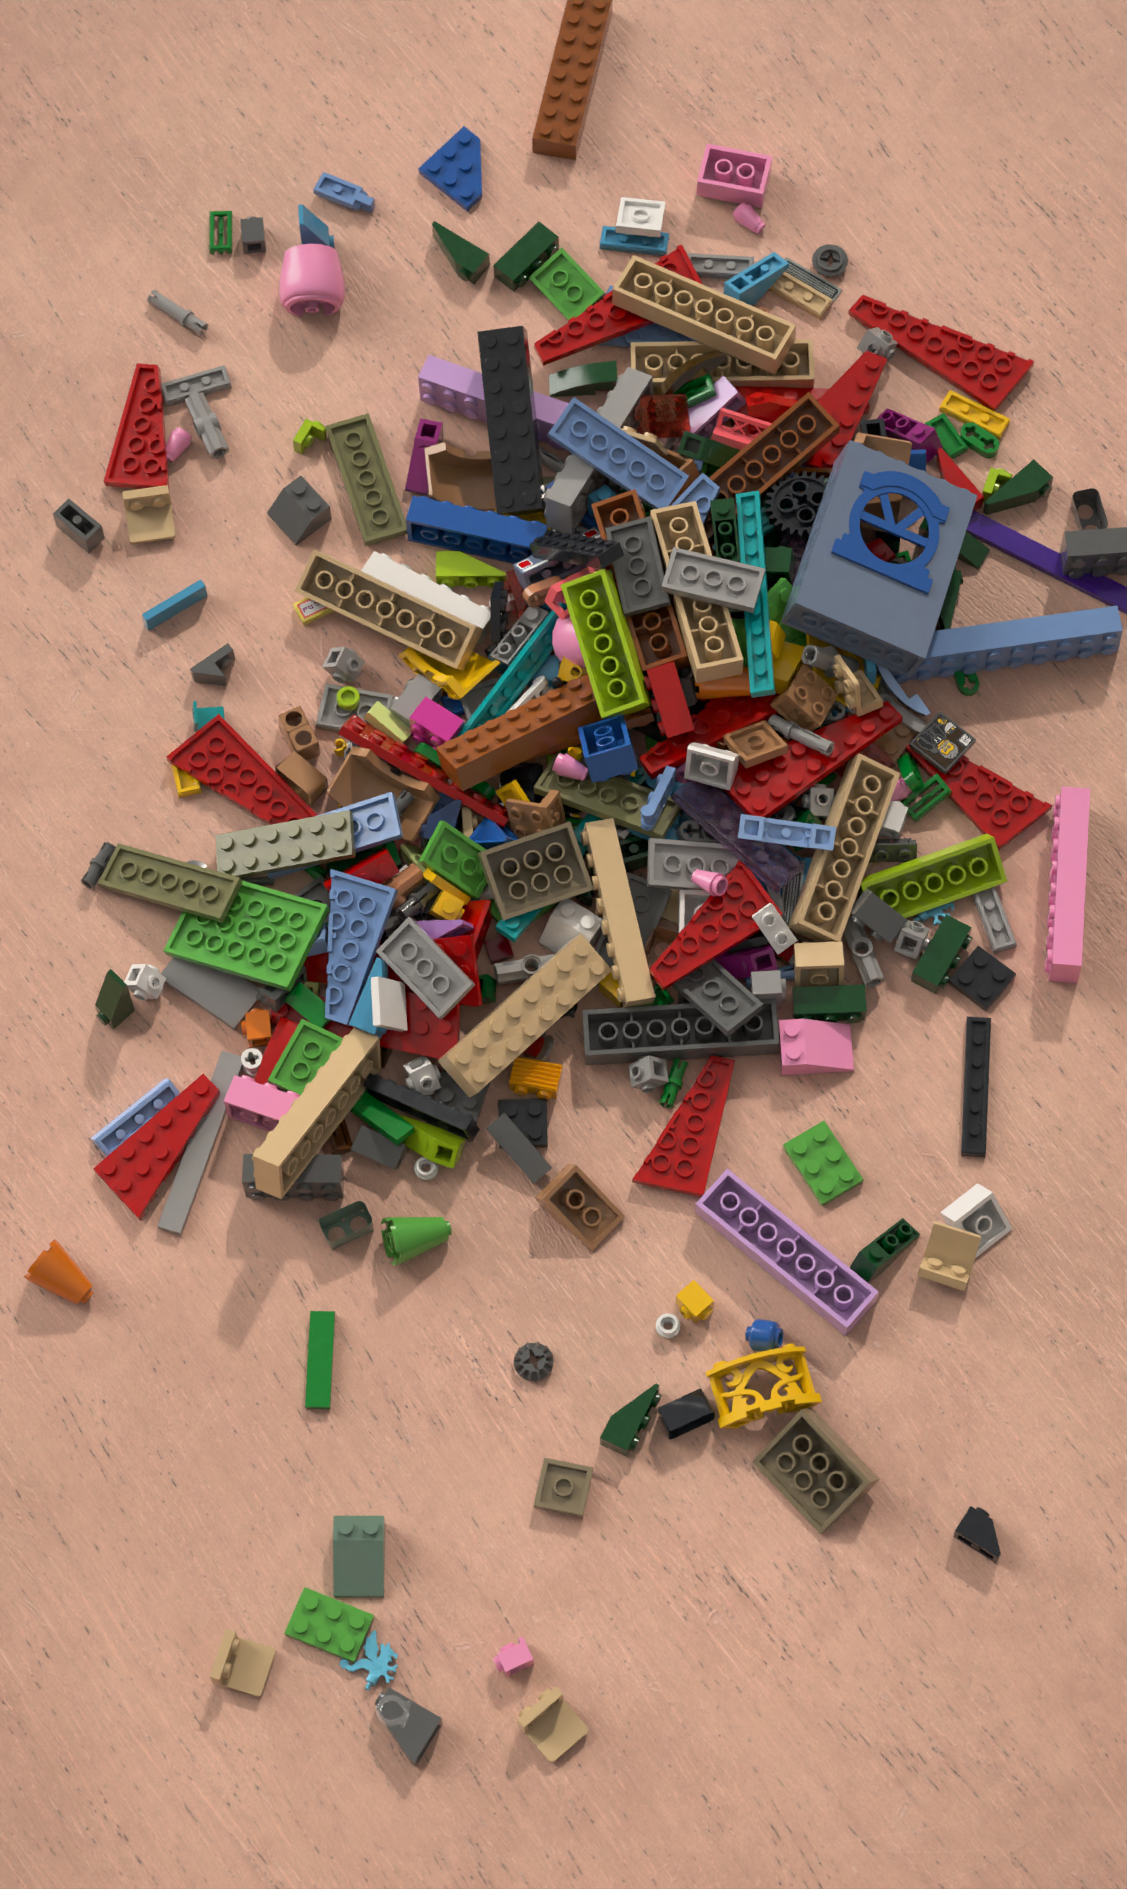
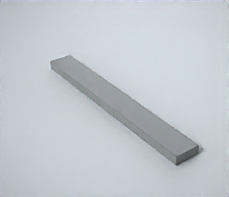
M221 1051L211 1082L219 1089L220 1094L206 1117H203L197 1126V1131L193 1138H190L160 1217L158 1229L182 1235L226 1114L224 1099L234 1075L240 1076L243 1068L241 1056Z

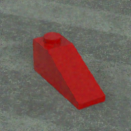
M756 392L745 397L748 416L769 423L776 421L798 402V400L762 392ZM750 424L751 431L757 430L754 425Z
M939 448L937 450L936 463L940 479H944L959 488H965L977 495L972 511L973 514L974 511L979 510L983 506L984 496L946 452Z

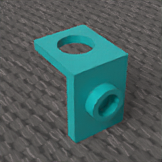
M193 701L192 717L194 732H197L218 714L225 720L224 707L197 708V701Z

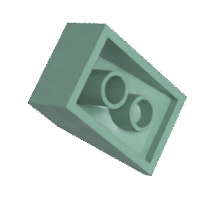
M333 1516L334 1597H384L386 1529L384 1516Z

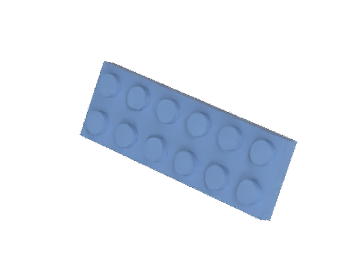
M575 397L572 398L547 435L625 490L636 489L641 501L653 509L668 507L689 477V475Z
M392 792L321 814L326 815L347 810L353 813L355 853L404 838L395 795ZM316 865L268 873L267 875L272 880Z

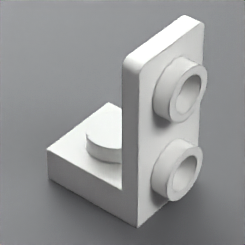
M772 903L767 904L752 915L753 920L767 938V942L777 954H780L798 941Z

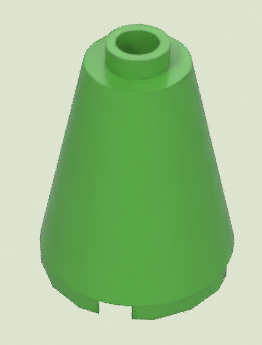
M385 1217L381 1221V1224L386 1223V1230H382L381 1234L387 1257H393L394 1259L391 1262L393 1266L400 1265L448 1241L449 1235L452 1234L449 1221H445L443 1217Z

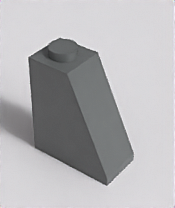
M389 1687L386 1693L382 1691L376 1699L377 1715L409 1762L416 1767L441 1727L442 1718Z

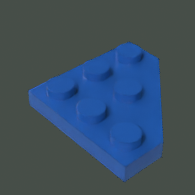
M463 126L418 170L419 174L468 212L482 198L480 138Z

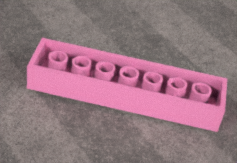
M1061 787L1060 795L1055 796V804L1053 805L1052 818H1054V826H1052L1051 834L1053 846L1050 854L1052 867L1049 875L1051 887L1048 896V906L1050 908L1047 916V928L1049 929L1046 938V950L1048 951L1047 958L1045 959V973H1049L1048 981L1077 983L1082 967L1090 789Z

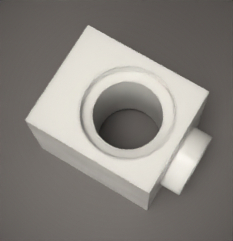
M898 801L890 802L879 835L892 840L899 839L907 818L908 807Z

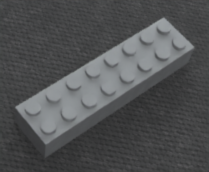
M627 367L624 374L619 375L613 391L610 390L608 392L603 407L600 406L596 413L619 428L623 429L624 426H628L638 431L649 413L648 408L653 398V376ZM574 454L572 456L569 455L563 470L557 473L551 489L548 488L544 495V501L546 502L544 515L547 519V527L563 533L573 534L588 511V495L601 488L608 477Z

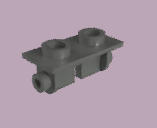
M911 838L894 839V843H890V839H877L869 862H908L916 859V840Z

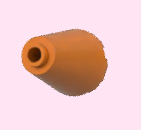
M743 666L742 674L697 684L695 682V686H699L700 692H695L696 697L702 700L751 695L749 669Z
M54 1239L49 1244L51 1247L48 1251L43 1250L28 1269V1273L24 1275V1278L77 1305L80 1302L85 1304L94 1294L91 1291L93 1285L63 1246Z

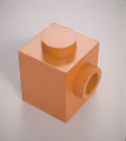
M255 1008L250 1010V1012H245V1021H241L242 1035H247L249 1048L268 1046L272 1037L269 1010Z

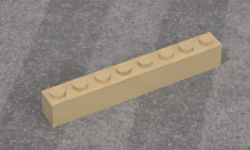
M614 819L585 823L584 830L580 833L583 846H587L588 850L586 863L588 868H592L593 876H591V883L593 889L597 890L598 893L596 906L598 912H602L604 919L601 921L603 935H607L609 943H606L608 957L613 958L614 962L611 969L613 979H617L619 988H617L618 1001L623 1002L624 1008L652 1005L655 999L654 989Z

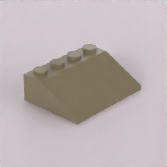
M571 822L477 854L485 879L503 921L594 890Z
M812 1407L801 1409L752 1461L820 1535L864 1497L880 1480Z

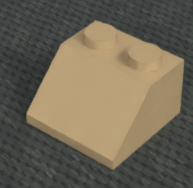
M842 942L794 943L795 987L843 985L844 956Z

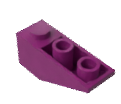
M888 408L877 418H884L886 436L889 438L910 441L912 443L911 450H926L927 463L937 455L939 448H943L938 434L933 427Z
M420 418L405 491L428 495L429 487L424 448L442 443L444 437L442 422Z
M768 942L758 948L750 947L733 953L725 952L714 959L735 979L751 977V972L778 970L773 947Z

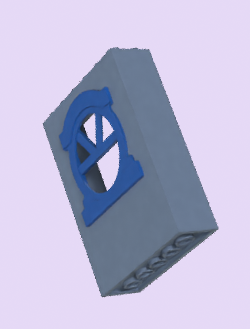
M850 440L834 461L781 623L910 678L926 659L977 495L965 488L952 485L944 479L929 475L924 470L913 468L903 461L890 458L883 452L865 447L860 442ZM889 493L905 496L918 506L915 511L896 525L888 496ZM875 497L880 498L885 520L863 510L866 504ZM921 517H925L929 530L928 538L906 530V528ZM860 521L925 549L919 557L908 563L892 564L885 562L872 554L865 545L860 532Z

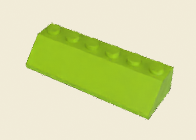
M601 569L561 584L601 718L632 714L651 707V697L646 687L643 671L623 612L613 574L606 569Z
M984 834L865 876L862 879L858 895L860 897L864 890L868 889L904 918H908L1008 881L994 837Z

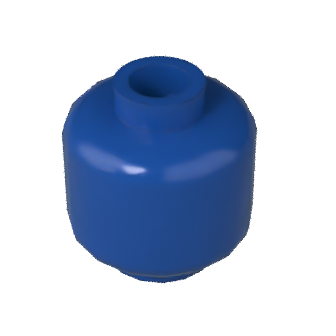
M756 1319L751 1327H747L745 1339L749 1341L750 1348L759 1352L780 1348L784 1338L783 1329L780 1328L777 1322Z

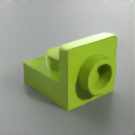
M305 419L293 439L294 451L303 454L306 447L310 448L314 437L325 441L327 432L324 425L318 421Z
M990 468L982 492L984 496L983 502L985 503L989 497L998 491L1000 486L1006 484L1012 478V474L1004 469Z

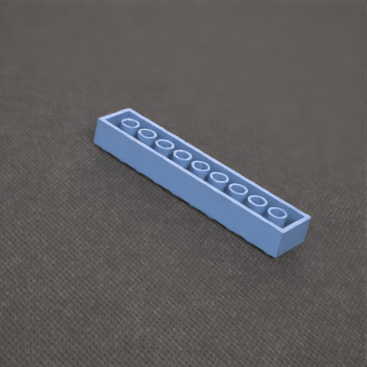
M1118 606L934 631L926 659L910 678L890 669L888 670L898 684H903L908 680L918 679L925 681L937 676L951 677L954 675V671L973 674L980 670L995 671L1001 667L1009 666L1017 668L1023 664L1030 663L1039 665L1046 661H1065L1073 657L1088 658L1095 654L1110 655L1118 651L1123 632Z

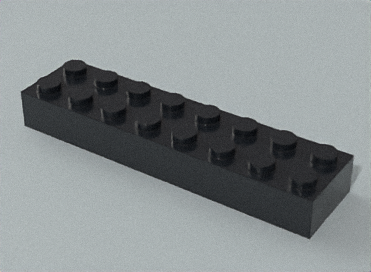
M546 531L543 536L535 538L529 544L532 554L536 558L604 569L624 556L620 542L562 533L560 531Z
M369 1073L362 1085L366 1092L378 1101L473 1142L480 1130L471 1114L461 1113L459 1109L455 1107L450 1108L444 1102L440 1101L438 1103L430 1096H422L420 1092L416 1090L411 1091L405 1085L399 1086L393 1080L383 1079L377 1073L375 1075Z

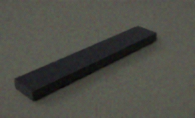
M967 1016L961 1156H986L991 1018Z

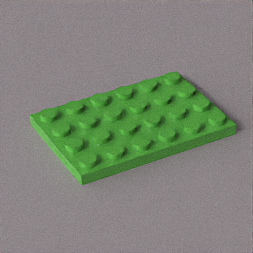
M242 881L243 883L223 923L182 912L163 950L166 955L291 991L330 909L328 905Z

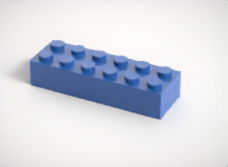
M426 496L412 497L406 517L408 541L452 551H460L465 554L515 564L532 556L529 544L535 538L543 536L548 531L547 525L539 521L530 522L521 520L517 516L508 517L499 515L494 511H480L472 506L462 507L454 505L449 501L439 502Z

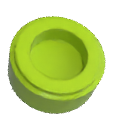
M346 686L338 691L336 698L337 704L341 709L351 711L359 706L360 694L356 688Z

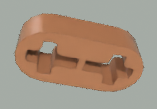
M552 576L531 584L523 591L522 596L530 607L546 604L544 600L550 587L563 579L560 576Z

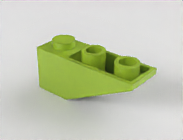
M436 551L437 584H444L449 588L454 586H465L466 588L488 586L493 588L495 581H504V586H506L505 572L460 551Z
M398 1114L414 1126L415 1133L402 1142L429 1161L450 1168L456 1166L461 1159L466 1139L439 1127Z

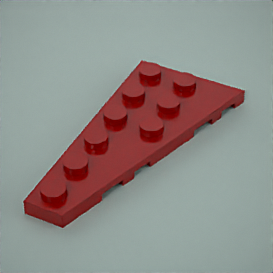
M866 350L818 400L821 406L840 425V433L803 465L810 468L833 467L834 461L847 443L852 440L887 363L886 358Z
M136 364L103 481L108 487L143 489L168 485L169 488L161 371L158 365Z
M910 744L905 748V751L930 778L936 773L953 792L948 797L983 835L989 834L994 837L998 851L1052 809L1053 805L1046 801H1040L1028 791H1022L1015 787L1012 782L982 765L974 764L966 756H963L945 775L909 747Z
M742 858L725 877L728 880V887L725 893L721 896L710 895L686 927L680 931L677 938L650 968L649 972L663 991L761 931L753 920L752 915L767 904L772 903L782 917V912Z

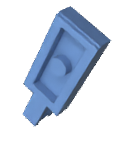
M325 172L322 173L313 189L315 195L350 209L359 211L361 208L372 213L376 206L375 199L367 196L368 194L363 191V187Z

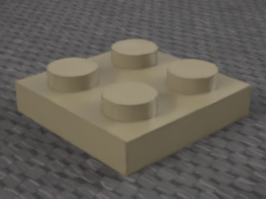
M544 1458L534 1508L583 1518L593 1467Z

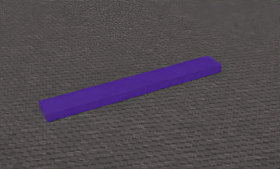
M976 511L971 515L966 531L974 538L1109 606H1118L1119 611L1127 614L1126 586L1106 576L1094 577L1092 573L1083 574L1082 577L1076 579L1070 578L1069 575H1063L1060 553Z

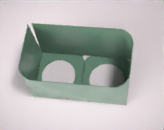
M356 1201L319 1218V1225L331 1250L374 1231L372 1216L366 1204L362 1201ZM355 1217H363L367 1221V1227L354 1232L350 1228V1222ZM333 1227H340L344 1230L345 1237L331 1242L328 1238V1232Z

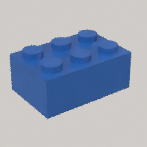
M624 715L578 727L584 758L592 783L597 781L605 782L611 777L628 775L634 770H638Z

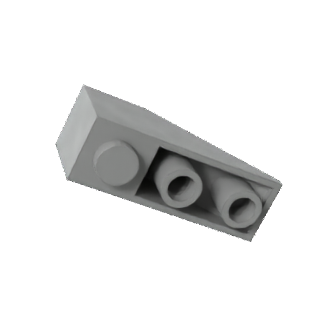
M529 606L490 654V657L505 665H511L548 616L549 612L539 607Z

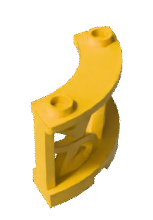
M792 1343L778 1349L762 1351L729 1362L720 1361L713 1364V1368L706 1371L705 1374L706 1377H709L720 1418L717 1419L719 1427L722 1429H738L746 1424L763 1419V1413L766 1412L771 1413L774 1410L777 1411V1414L800 1412L801 1409L814 1407L822 1403L820 1393H815L804 1355L806 1352L805 1347H795V1344ZM793 1360L797 1375L789 1376L788 1374L792 1372L793 1365L787 1367L783 1362ZM746 1368V1370H745V1371L743 1372V1374H742V1373L740 1372V1370ZM758 1369L767 1371L780 1379L771 1391V1399L766 1401L757 1391L745 1389L748 1381ZM733 1375L734 1379L731 1382H726V1385L729 1388L736 1389L735 1391L725 1393L721 1378ZM799 1381L801 1390L795 1382ZM787 1385L788 1387L783 1388V1391L787 1392V1396H780L778 1390ZM742 1396H751L756 1401L752 1405H747L748 1397L742 1399ZM733 1398L732 1412L730 1413L727 1399Z

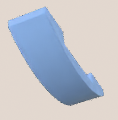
M876 664L877 673L881 677L882 682L899 702L923 716L931 713L918 694H913L908 698L889 670Z
M741 814L738 838L833 851L836 827Z

